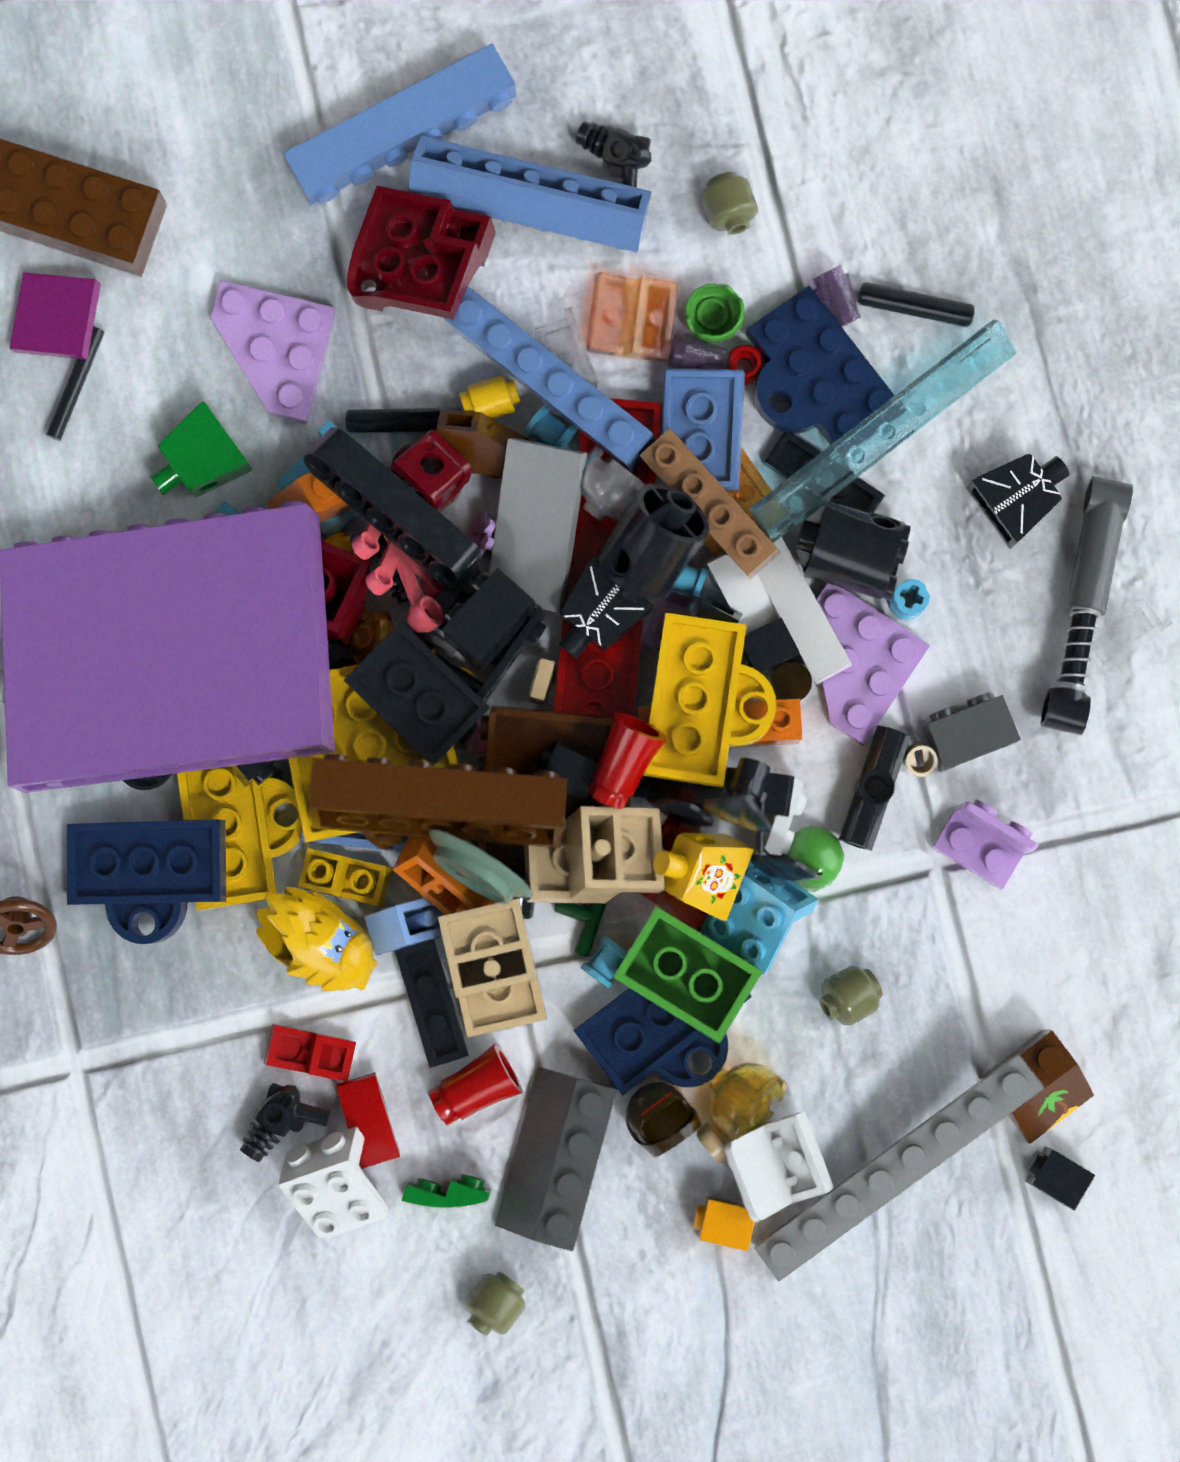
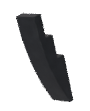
M726 767L723 787L642 776L631 798L646 800L648 795L651 794L655 799L679 800L703 807L705 801L717 799L723 791L726 781L733 780L736 768ZM777 773L769 774L764 792L768 794L765 801L764 815L789 817L794 776Z

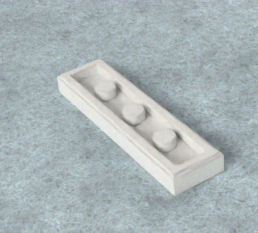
M774 526L763 533L781 553L757 574L780 618L782 617L812 677L816 684H819L852 666V663L777 527Z

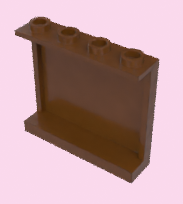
M492 705L489 716H482L480 740H487L486 756L478 757L477 771L492 772L493 768L505 767L516 770L519 775L533 776L534 772L543 771L538 769L537 766L546 746L554 748L558 739L601 757L614 717ZM566 793L564 819L570 817L581 806H612H606L592 798L590 793L586 801ZM629 796L624 808H630L631 796ZM471 841V845L493 857L508 869L525 871L524 845Z

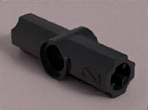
M877 725L860 777L855 783L854 794L838 838L839 841L860 849L872 851L888 802L894 794L895 782L911 736L890 727ZM868 778H877L883 783L884 794L882 798L873 799L866 794L864 784Z

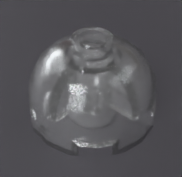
M595 445L587 455L581 476V494L587 500L583 508L601 522L606 516L618 522L640 488L644 487L645 484L611 456L605 462L600 459L604 451Z

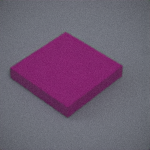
M23 272L9 349L15 353L87 360L101 283L96 279Z

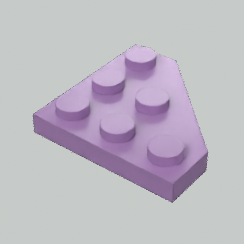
M220 281L210 318L263 406L271 416L308 424L336 316L335 307Z
M827 584L816 600L852 663V666L821 682L827 706V716L831 726L861 746H864L930 645L846 589Z

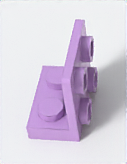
M975 800L974 804L967 801L956 806L932 848L1000 890L1003 889L1022 856L1034 852L1037 848L1038 843L1030 839L1033 833L1014 821H1011L1008 825L995 818L997 811L982 801Z

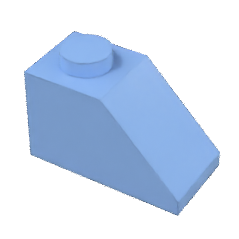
M426 898L395 905L365 916L375 955L389 953L442 937L438 917L445 914Z

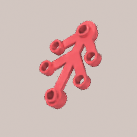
M369 522L365 531L352 540L354 552L364 560L372 557L380 549L378 539L381 533ZM385 537L386 549L378 567L366 576V584L374 594H384L393 587L392 577L397 568L411 604L407 614V621L414 631L429 633L443 623L444 612L439 603L434 599L438 597L445 586L435 580ZM415 574L421 579L420 587L417 582Z

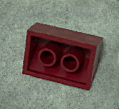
M321 541L327 638L330 641L347 647L364 611L368 589L365 579L371 572L372 562L369 559H361L356 554Z

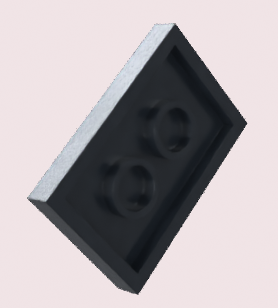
M402 621L344 679V682L425 761L432 763L433 766L490 708Z

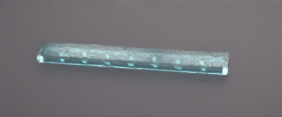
M993 319L749 508L763 533L773 543L804 520V518L822 506L827 499H831L1017 354L1002 322Z

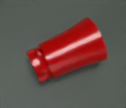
M615 713L609 737L592 774L593 781L588 788L592 798L606 806L623 809L629 796H633L653 758L667 741L666 735L639 718L624 713Z
M496 1043L478 1058L441 1080L440 1085L428 1091V1096L436 1113L446 1126L454 1123L459 1118L464 1120L474 1113L502 1100L523 1094L515 1071Z

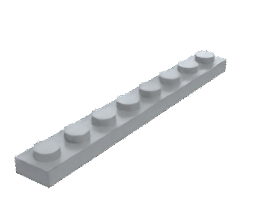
M1017 1053L839 1183L833 1190L824 1194L757 1243L754 1247L755 1251L776 1279L781 1281L1044 1089L1043 1084L1021 1055Z

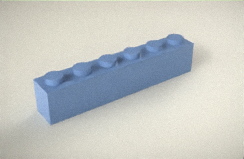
M491 43L284 152L286 162L309 205L316 202L319 204L327 203L339 194V190L352 183L355 186L363 184L370 180L374 172L386 165L394 167L404 162L408 158V154L415 151L420 136L442 140L443 135L456 128L458 131H462L471 127L477 122V117L490 110L495 113L505 109L512 103V99L516 97L515 82L495 46Z
M420 136L412 156L408 192L451 200L454 209L491 216V218L504 222H512L537 228L541 231L558 233L579 240L591 241L636 253L638 252L645 229L652 191L425 136Z
M469 286L459 305L455 319L444 318L456 333L631 473L643 460L640 454L656 441L650 430Z

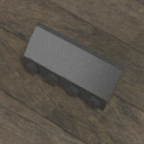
M538 1066L495 1226L536 1242L574 1251L617 1088Z

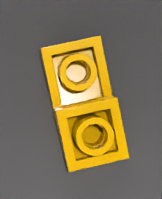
M307 848L298 887L383 907L392 868Z

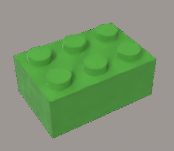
M656 906L613 978L712 1040L720 1043L763 971Z

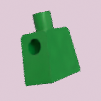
M202 401L159 443L157 447L169 463L151 474L150 478L163 496L183 482L194 497H199L247 474L253 469L206 403Z

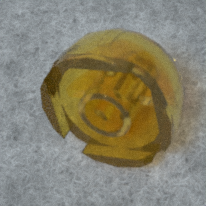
M746 1062L738 1064L729 1071L721 1069L713 1077L709 1088L713 1091L708 1101V1112L714 1127L728 1141H731L767 1123L774 1114L768 1109L774 1098L779 1102L782 1101L787 1089L786 1081L773 1070L756 1063Z

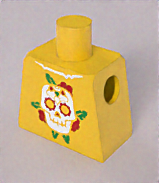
M681 833L676 837L671 852L662 850L656 854L653 868L657 874L664 876V890L718 919L727 921L754 849L727 834Z

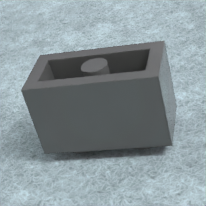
M988 692L968 700L969 708L954 713L953 708L949 707L929 715L932 722L925 725L922 729L929 746L937 754V766L940 772L1010 746L1021 740L1003 695L992 699Z

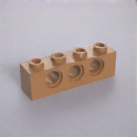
M670 428L640 454L641 458L666 486L683 491L695 501L708 519L709 534L750 579L781 553Z

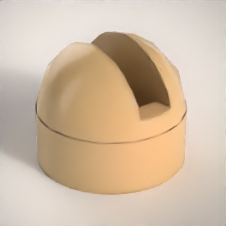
M914 743L905 752L904 764L911 774L924 777L930 775L936 769L938 757L928 744ZM920 750L924 765L921 767H917L914 753Z

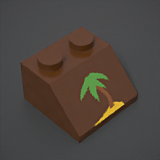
M1042 1030L980 1077L982 1080L1019 1053L1043 1084L1044 1089L1008 1115L1028 1144L1034 1142L1094 1096L1078 1063L1053 1030Z

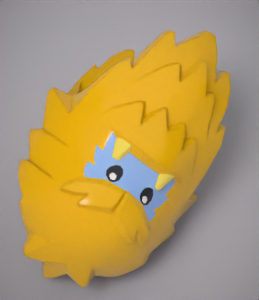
M286 887L283 890L285 894L267 893L265 900L269 908H261L256 911L257 920L262 927L256 928V933L268 952L278 962L287 967L288 975L306 978V985L321 986L323 991H345L352 988L365 989L373 969L378 965V961L373 958L374 949L370 935L353 917L344 913L338 904L332 903L321 894L313 891L308 893L295 887Z

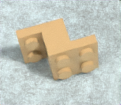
M581 806L570 817L564 819L560 848L524 845L525 880L533 893V896L526 898V901L539 903H606L620 892L660 893L665 889L664 876L657 874L653 868L656 854L662 851L660 808L616 809L614 807Z
M519 898L511 900L507 905L496 903L438 917L456 998H459L467 1038L547 1020Z

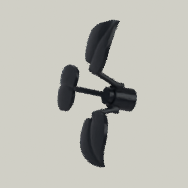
M745 757L740 758L733 780H727L723 791L717 799L705 801L701 809L694 804L684 801L655 799L651 794L646 799L654 807L660 808L664 815L685 825L712 827L714 820L711 817L714 816L720 820L736 823L746 829L756 831L757 855H752L750 862L768 875L790 881L818 880L822 877L823 872L815 873L799 861L785 856L770 854L764 848V832H770L772 827L764 816L765 801L768 795L764 792L771 768L761 761Z

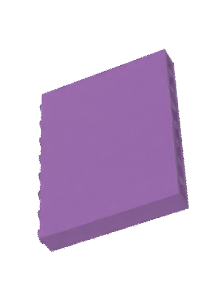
M288 501L282 503L281 508L266 510L263 507H248L242 510V514L228 516L225 513H209L204 515L203 520L189 521L176 518L167 520L163 526L156 527L135 524L128 526L127 531L113 533L109 530H96L90 532L89 537L56 536L51 539L50 543L38 544L36 542L23 541L15 543L14 548L0 550L8 786L23 793L335 753L319 515L304 502Z

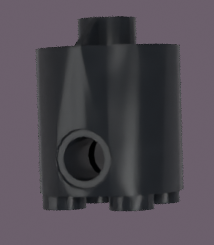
M647 484L640 488L601 546L599 553L595 557V563L619 586V592L627 600L638 602L641 597L645 599H659L669 592L706 540L710 530L708 519L695 501L683 491L663 484Z
M827 499L822 506L804 518L795 549L804 572V577L878 599L885 598L890 600L897 581L896 573L898 566L903 564L909 545L907 540L911 526L897 519Z

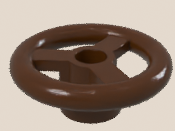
M18 896L8 897L0 901V926L3 927L5 934L3 941H0V954H29L42 949L52 941L56 934L57 922L48 908L40 903ZM44 928L42 934L37 938L17 943L18 938L25 935L27 931Z

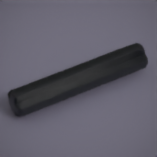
M868 282L862 283L858 294V303L863 306L963 327L971 325L975 312V307L972 304Z
M455 407L348 410L345 415V425L350 433L437 431L441 409H461Z

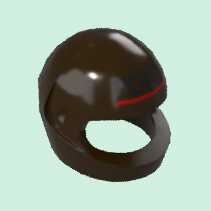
M653 1082L639 1088L630 1098L626 1109V1125L631 1136L654 1158L671 1150L702 1126L696 1109L690 1106L680 1091L664 1082Z

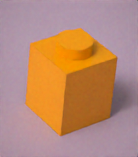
M706 1196L705 1206L697 1204L692 1228L699 1230L698 1238L700 1241L748 1252L754 1221L751 1220L743 1204Z

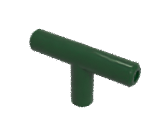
M608 902L590 903L589 907L579 903L555 904L554 911L556 913L583 922L574 948L575 954L583 957L589 956Z

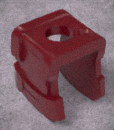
M434 430L428 431L413 446L409 443L404 445L395 454L390 466V470L403 482L407 480L440 513L457 500L464 485L469 482L472 473L470 464ZM428 457L439 461L442 471L431 475L426 473L421 466Z

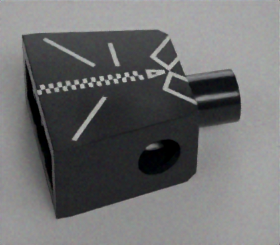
M1029 453L976 477L966 489L1009 549H1011L1062 500L1055 485L1067 478L1070 473L1065 463L1058 456H1055L1040 467Z
M592 557L560 612V618L571 629L559 642L558 646L575 660L578 659L590 643L605 653L651 613L653 604L642 597L638 602H632L624 598L619 592V586L608 577L605 571L596 565L595 558Z

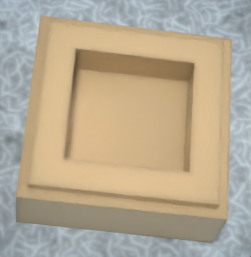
M543 658L538 660L529 691V699L532 702L545 704L555 670L554 661Z

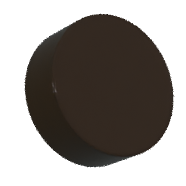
M787 662L775 670L771 679V686L778 699H800L801 701L811 690L812 677L804 665L797 662Z

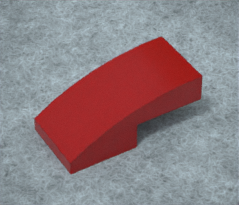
M272 1024L263 1064L345 1082L349 1078L356 1042Z
M376 1072L336 1084L348 1129L357 1126L365 1137L359 1160L361 1169L399 1158L400 1149L388 1116L387 1105Z

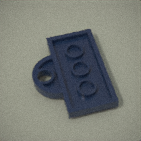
M810 285L747 328L745 334L767 361L755 383V404L762 418L777 430L788 433H803L818 427L838 455L843 457L904 412V406ZM773 395L783 396L789 403V410L784 413L774 411L769 405V398Z
M226 820L67 824V905L105 904L106 915L110 925L120 937L129 942L155 944L170 938L181 927L187 913L188 902H226ZM145 912L150 913L155 921V927L149 935H144L138 927L139 918Z
M630 988L573 1030L622 1096L654 1072L666 1082L675 1086L689 1088L703 1085L717 1076L723 1068L728 1055L727 1034H725L720 1043H717ZM749 994L746 1001L752 997L751 994ZM698 1050L707 1052L712 1062L709 1071L701 1075L694 1074L688 1067L689 1056Z

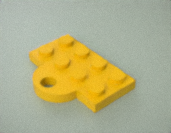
M665 613L649 724L663 732L667 737V741L655 755L643 776L723 787L729 747L739 748L751 745L762 738L769 730L776 713L774 690L769 681L760 672L749 666L741 665L747 625ZM756 698L763 701L767 708L766 715L758 720L747 717L743 710V705L747 700Z
M229 767L177 773L183 820H226V902H195L196 910L202 911L265 901L267 893H278L273 858L283 856L293 850L301 839L302 824L295 789L275 778H269L259 786L253 781L245 787ZM283 804H292L297 810L296 821L287 827L280 826L275 820L277 808Z

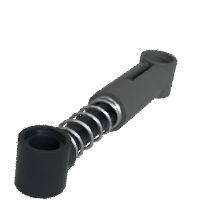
M1092 476L1089 481L1083 504L1084 520L1066 608L1072 612L1068 615L1071 625L1065 630L1068 640L1062 646L1065 655L1064 659L1059 661V665L1062 667L1061 675L1056 677L1057 682L1054 688H1049L1044 700L1041 713V727L1082 735L1086 728L1090 713L1091 697L1085 693L1087 688L1084 684V678L1089 677L1085 673L1087 663L1092 661L1089 659L1091 646L1095 645L1092 643L1094 630H1098L1095 627L1096 619L1106 614L1123 523L1126 520L1131 505L1133 484Z

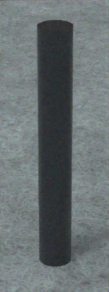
M93 326L88 359H76L46 436L61 441L105 332Z

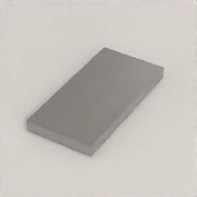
M509 438L507 441L489 575L497 568L500 569L535 600V608L539 607L540 609L560 613L566 602L587 453L518 438Z

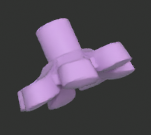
M483 510L479 514V519L475 518L471 523L470 530L472 534H465L479 547L482 555L486 550L492 552L494 544L493 530L496 527V522L491 519L489 513Z

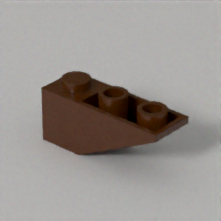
M440 410L437 433L470 464L472 474H485L492 478H502L508 439L518 438L532 441L481 412ZM436 460L435 470L442 471L441 464Z

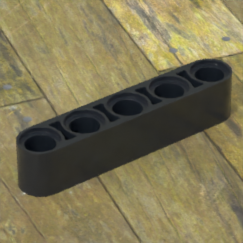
M331 427L304 455L305 466L319 481L442 585L448 588H457L481 560L482 554L479 547L468 536L343 430Z

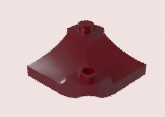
M377 185L356 239L348 267L347 286L353 301L361 307L383 311L384 307L390 306L454 320L474 274L480 266L484 267L496 234L491 216L453 209L451 200ZM371 287L376 288L374 291H366L368 288Z

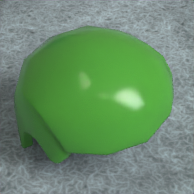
M705 284L695 289L685 302V323L690 332L703 342L719 344L734 337L742 327L745 314L743 299L729 285Z
M815 826L804 827L795 832L788 854H782V856L799 861L815 873L823 872L821 879L794 881L806 891L817 892L830 886L839 875L844 862V852L838 838L827 829Z

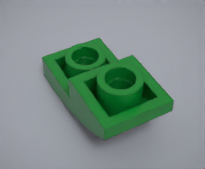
M462 1174L460 1180L452 1178L447 1193L440 1192L441 1184L418 1178L416 1184L411 1182L406 1184L401 1201L427 1207H464L488 1201L491 1190L484 1188L485 1180Z

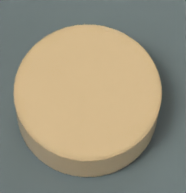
M707 1122L697 1130L696 1135L705 1149L719 1163H724L727 1160L725 1153L727 1141L712 1124Z

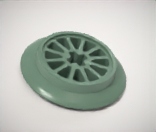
M431 830L429 832L430 838L437 848L433 855V860L446 873L469 889L504 905H507L513 897L528 898L533 896L531 889L521 878L485 852L448 833L439 830Z

